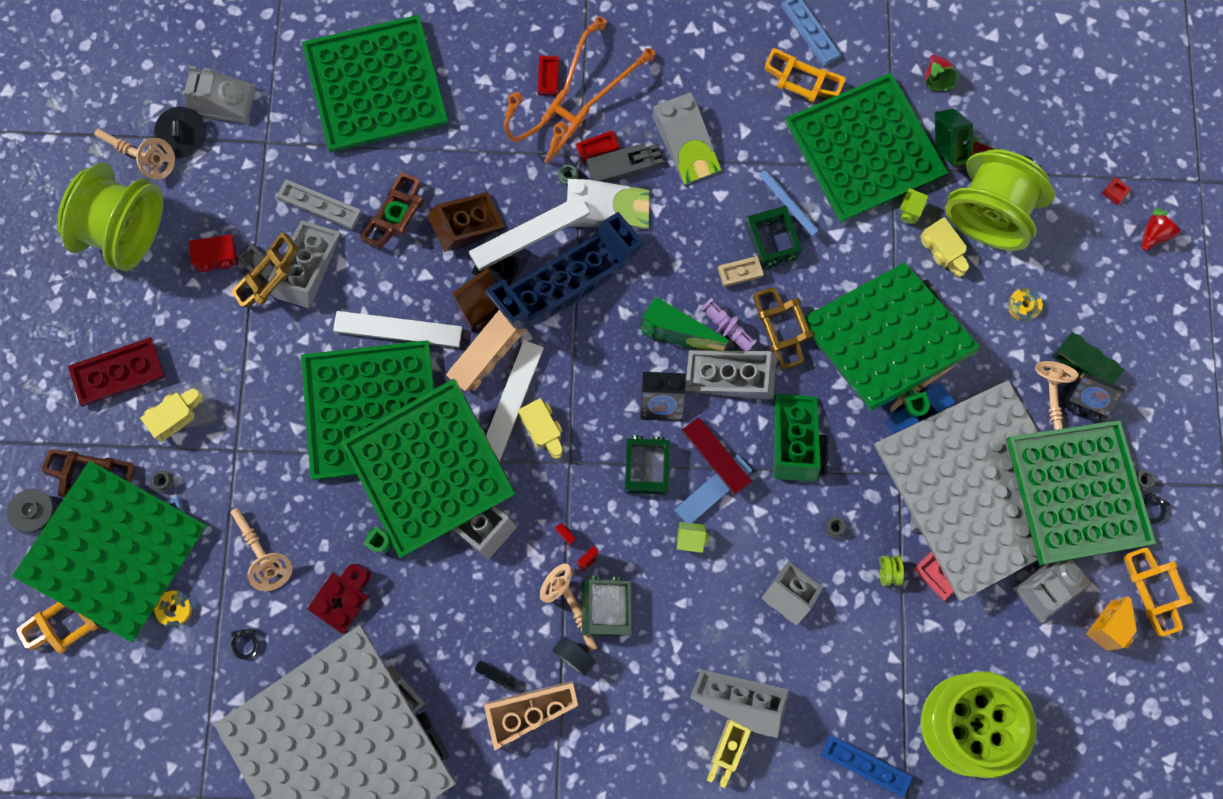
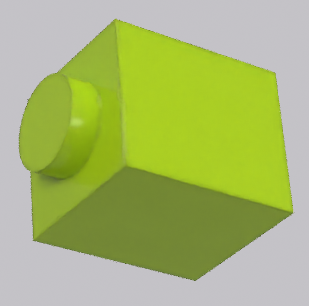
M679 522L676 541L677 550L703 553L704 545L708 546L709 533L706 532L705 525Z

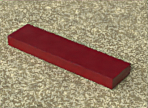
M699 417L682 429L683 434L734 496L752 484L750 478Z

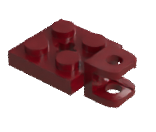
M360 564L349 565L341 576L332 572L307 610L341 634H345L369 599V596L362 592V590L369 582L371 572ZM356 572L359 573L358 579L356 578ZM341 597L343 607L335 608L333 600Z

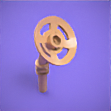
M99 128L94 133L96 137L113 145L114 149L122 152L124 155L129 154L136 157L140 171L150 179H164L174 168V152L171 146L163 139H146L136 149L131 147L130 143L123 141V139H117ZM149 144V149L146 152H142L145 146ZM157 144L164 148L166 154L159 147H156ZM163 161L167 162L166 168L159 173L158 168L161 167ZM143 165L145 166L146 169L150 170L151 173L147 172V171L144 169Z
M1053 361L1038 362L1035 365V371L1049 382L1050 420L1053 422L1055 430L1063 429L1062 420L1064 419L1062 412H1060L1062 409L1059 407L1058 384L1076 381L1078 373L1070 366Z
M235 508L231 511V514L243 532L242 537H245L244 540L248 541L247 545L252 547L258 558L248 570L249 583L259 591H272L283 586L292 574L291 561L280 553L266 554L258 541L259 537H256L257 534L253 533L254 529L250 528L239 508ZM278 558L285 562V567H282ZM254 573H256L257 578L261 580V582H257L254 579ZM278 573L282 575L276 581L269 583V579L275 577Z
M561 564L553 569L544 580L540 589V599L545 603H550L559 596L564 595L575 614L573 616L574 619H577L575 621L578 623L577 628H580L582 632V609L569 588L572 568L568 564ZM562 572H565L564 576L557 577ZM583 636L589 652L597 649L593 636Z

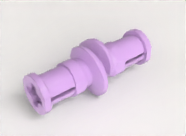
M711 297L699 311L701 313L704 312L715 325L719 326L716 333L724 331L723 337L728 335L743 351H748L757 340H753L741 326L736 324L739 319L738 316L730 318L727 312L722 310Z

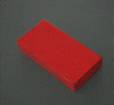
M539 56L538 95L557 96L559 56Z
M613 130L575 143L582 163H586L589 158L620 150V145Z
M593 546L577 561V568L581 572L587 570L598 559L599 551Z

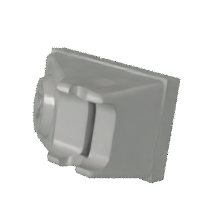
M189 66V76L186 88L183 90L187 108L194 110L202 118L222 121L227 119L228 122L248 124L256 91L255 84L215 72L212 69L204 68V70H200L195 66Z
M1072 559L1041 565L1015 585L1013 590L1037 620L1043 623L1092 583Z

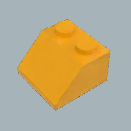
M1126 596L1111 600L1086 633L1106 651L1128 648L1134 641L1133 635L1137 629L1131 598Z

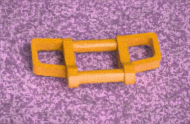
M776 48L771 50L764 69L780 79L777 88L781 90L784 88L804 96L812 103H814L817 95L827 98L839 95L845 82V77L829 72L826 69L822 68L820 70L796 60L797 57L788 55ZM774 56L788 62L783 73L770 65ZM793 67L818 77L812 91L787 81ZM824 78L839 83L836 92L820 89Z
M1142 548L1125 554L1123 559L1130 574V579L1132 583L1135 582L1147 610L1145 614L1149 618L1156 635L1163 637L1182 630L1183 626L1176 608L1190 604L1193 600L1191 596H1188L1178 574L1176 561L1158 566L1148 548ZM1141 553L1145 556L1151 569L1137 574L1132 562V556ZM1168 571L1179 599L1155 607L1143 579ZM1170 611L1174 628L1163 631L1155 615Z
M57 602L45 611H39L17 628V634L24 647L29 650H34L48 641L56 652L61 654L67 650L66 647L91 630L95 631L100 626L79 614L86 624L60 640L48 621L50 617L66 607ZM38 623L43 635L30 643L26 632Z

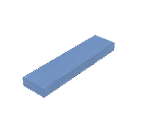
M785 0L782 2L781 7L823 67L840 59V52L803 0Z
M764 170L759 176L784 205L787 206L811 236L817 237L821 233L820 228L772 173Z
M738 454L733 458L746 475L752 471ZM715 474L674 509V512L683 522L693 523L730 490L719 476Z

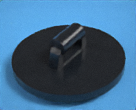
M182 106L172 107L164 111L154 126V138L165 140L171 146L177 158L188 157L196 153L203 145L206 136L205 124L199 114L190 108ZM157 144L158 147H159L163 152H165L164 148H163L162 146H160L159 144Z

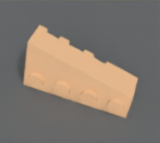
M499 310L446 375L451 380L456 379L464 391H475L480 386L484 376L494 369L495 364L527 329L513 328Z
M573 681L485 702L484 707L494 751L525 733L540 727L551 719L577 707L578 702Z

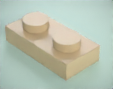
M758 256L720 265L717 268L723 288L763 278L764 275Z

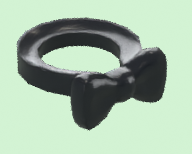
M1148 493L1147 496L1149 498L1144 500L1145 507L1156 500L1160 503L1161 508L1159 517L1156 519L1149 518L1151 524L1159 523L1165 518L1167 513L1166 506H1170V503L1153 493Z
M255 628L231 632V636L234 637L231 642V650L237 658L249 659L257 653L259 642L253 634ZM240 635H247L253 641L254 648L251 653L242 654L237 650L236 644Z

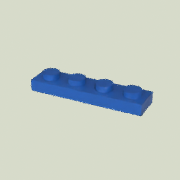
M829 735L820 754L825 759L901 798H904L913 778L832 735Z

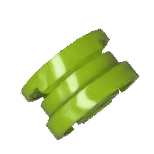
M894 555L892 558L881 556L879 563L881 570H879L882 586H890V584L902 586L904 566L901 556Z

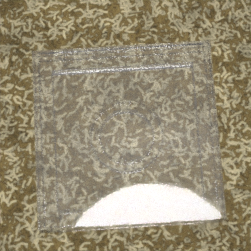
M210 380L166 390L167 395L175 394L176 392L181 395L194 388L203 395V402L192 410L195 413L194 420L177 432L219 422Z

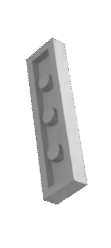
M285 179L276 196L282 202L350 230L354 229L362 213L358 208Z

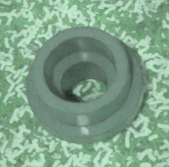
M564 165L558 171V179L561 183L568 185V179H578V171L572 165ZM569 173L572 176L570 178H566L564 175Z

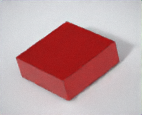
M1115 177L1101 194L1118 206L1131 191V188Z
M562 523L555 527V532L569 547L575 543V536Z

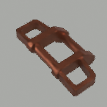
M403 172L398 175L392 188L387 193V199L360 235L363 243L381 249L392 236H404L410 220L417 209L421 208L424 204V200L417 196L421 187L418 178ZM404 181L414 184L410 196L398 191ZM398 201L409 205L399 224H391L383 220L386 216L385 207L390 202ZM374 228L386 232L378 241L368 238Z
M50 449L42 466V471L45 475L59 478L58 495L59 497H65L71 489V478L77 463L87 465L89 461H92L111 473L114 466L126 468L128 472L125 480L129 483L132 482L136 468L133 463L115 460L114 458L106 457L102 459L79 455L75 451ZM54 457L66 458L61 472L49 469Z

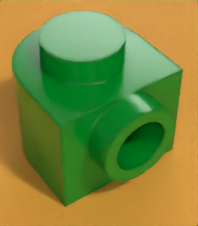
M398 201L387 204L385 215L388 223L399 224L409 205Z
M919 390L906 393L907 397L902 399L906 412L910 416L919 417L928 412L930 403L926 391L919 393Z
M375 526V528H372L367 533L366 540L363 543L370 550L379 554H387L393 548L387 532L378 526Z

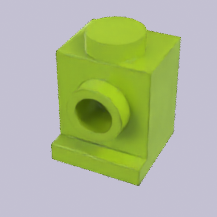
M909 188L900 207V210L903 211L900 219L908 224H916L928 196Z

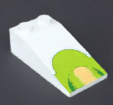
M568 179L567 201L580 195L589 209L590 215L567 227L600 228L603 220L619 212L633 229H649V190L594 180Z

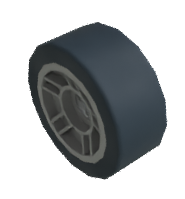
M562 636L552 649L562 661L583 676H586L596 663L586 651L565 636Z

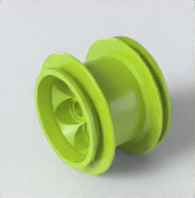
M993 149L972 155L966 163V169L972 182L968 188L956 189L949 194L948 202L945 206L947 218L962 233L984 245L1007 251H1018L1026 248L1037 233L1035 223L1030 217L1033 209L1047 207L1055 199V191L1048 175L1035 162L1011 151Z
M104 162L83 169L67 187L58 211L57 228L64 247L71 253H79L91 245L103 250L104 261L109 268L122 271L133 269L147 254L159 229L163 213L162 191L159 186L152 184L145 178L138 179L129 186L117 183L112 167Z
M977 671L945 679L928 695L921 712V733L927 749L942 766L963 776L996 778L1007 775L1025 762L1036 740V717L1028 697L1010 679L992 672ZM977 696H980L983 700L981 708L975 704ZM957 704L961 705L963 709L960 716L954 711ZM996 710L1001 714L1000 722H996L993 715ZM975 721V723H978V728L970 726V723ZM954 727H958L961 732L958 739L954 737ZM994 733L999 736V743L997 745H994L991 740ZM974 741L979 746L976 754L971 750V744Z

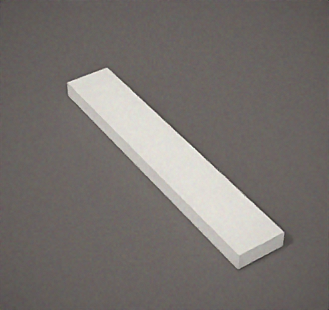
M579 195L470 250L469 255L478 270L481 271L589 216L590 211Z
M337 311L333 331L339 334L403 342L429 340L430 345L460 348L462 326Z
M525 340L522 343L486 435L499 462L516 422L518 409L523 404L544 349Z

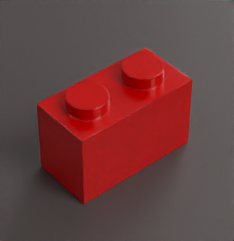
M231 234L189 241L191 264L196 271L209 272L215 268L230 269L235 265H239L238 258L236 257V241Z

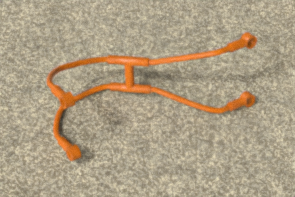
M596 17L594 23L588 26V29L582 34L565 87L558 93L542 116L541 122L518 137H514L510 132L509 122L513 118L517 106L522 103L523 97L519 92H514L508 96L509 105L505 113L504 130L507 137L513 142H519L536 133L545 123L549 122L554 113L571 122L569 127L565 122H559L553 127L554 135L550 143L551 147L544 160L546 164L556 156L566 141L572 137L590 111V107L639 65H643L647 61L652 62L656 54L654 50L645 48L637 61L584 105L577 116L562 108L560 105L567 96L584 42L588 34L594 33L597 30H604L607 21L603 17Z

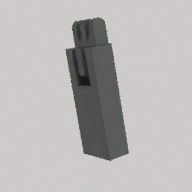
M645 143L589 158L586 161L591 180L610 183L652 171V168L661 166L665 162L663 158H660L662 157L661 151H657L659 150L658 144L646 147ZM634 159L636 163L638 160L643 159V162L631 165L630 160Z

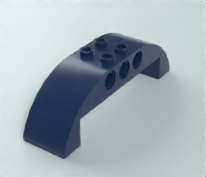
M617 212L602 221L598 233L512 285L508 286L504 280H501L486 289L485 293L513 328H529L551 318L603 285L633 258L643 246L644 241L623 216Z

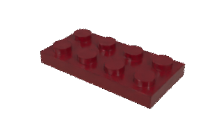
M151 337L68 366L79 405L82 407L166 378L154 340Z

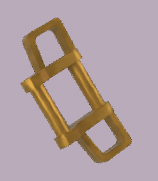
M281 232L273 244L266 250L267 254L252 272H248L233 288L232 294L240 306L249 308L256 302L264 305L268 301L269 295L283 279L286 280L290 275L291 267L289 265L295 257L298 247L289 234ZM284 242L289 246L285 257L278 251ZM272 261L276 266V275L264 287L258 277ZM249 285L254 294L245 300L242 291Z
M774 287L755 292L753 301L758 312V318L763 322L772 345L770 346L771 351L774 353L780 369L784 371L801 365L804 362V357L800 344L812 339L814 333L808 327L800 307V299L795 298L783 304ZM768 294L773 295L778 306L763 311L758 298ZM793 310L802 334L779 342L770 318ZM795 346L798 361L785 364L779 351Z

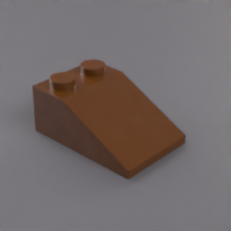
M488 192L437 204L427 216L444 252L463 248L493 234L495 231L498 232L505 228Z
M488 268L452 293L457 314L472 332L485 327L488 323L487 321L499 311L485 293L486 289L496 284Z

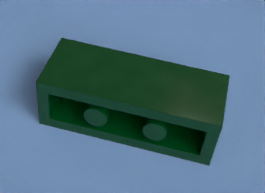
M1073 332L1064 338L1051 356L1059 363L1076 370L1078 376L1087 373L1113 385L1124 371L1117 361L1109 359L1102 354L1099 348L1091 346L1085 342L1082 336Z

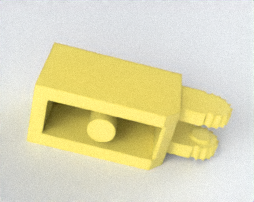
M944 217L923 231L920 236L921 242L925 248L931 251L935 262L941 265L943 269L948 267L954 273L953 275L957 277L963 276L969 268V264L963 256L967 246L947 219Z
M194 388L181 395L177 392L169 394L163 399L162 403L147 409L144 412L145 415L140 417V419L152 436L159 442H163L194 420L195 413L192 410L203 402V395Z
M540 398L518 409V415L536 448H547L552 458L560 459L563 455V449L559 440H561L560 433L563 431L557 420L553 422L550 416L552 410L547 402L543 403Z
M727 720L711 760L713 764L707 781L712 782L715 779L717 769L720 766L726 769L720 780V787H726L731 773L735 772L751 730L732 720Z

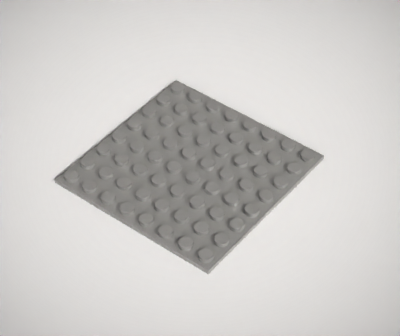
M1009 380L873 444L959 602L1038 560L1006 438L1010 436L1036 433L1038 431Z
M362 625L352 629L214 724L256 799H434L456 784Z

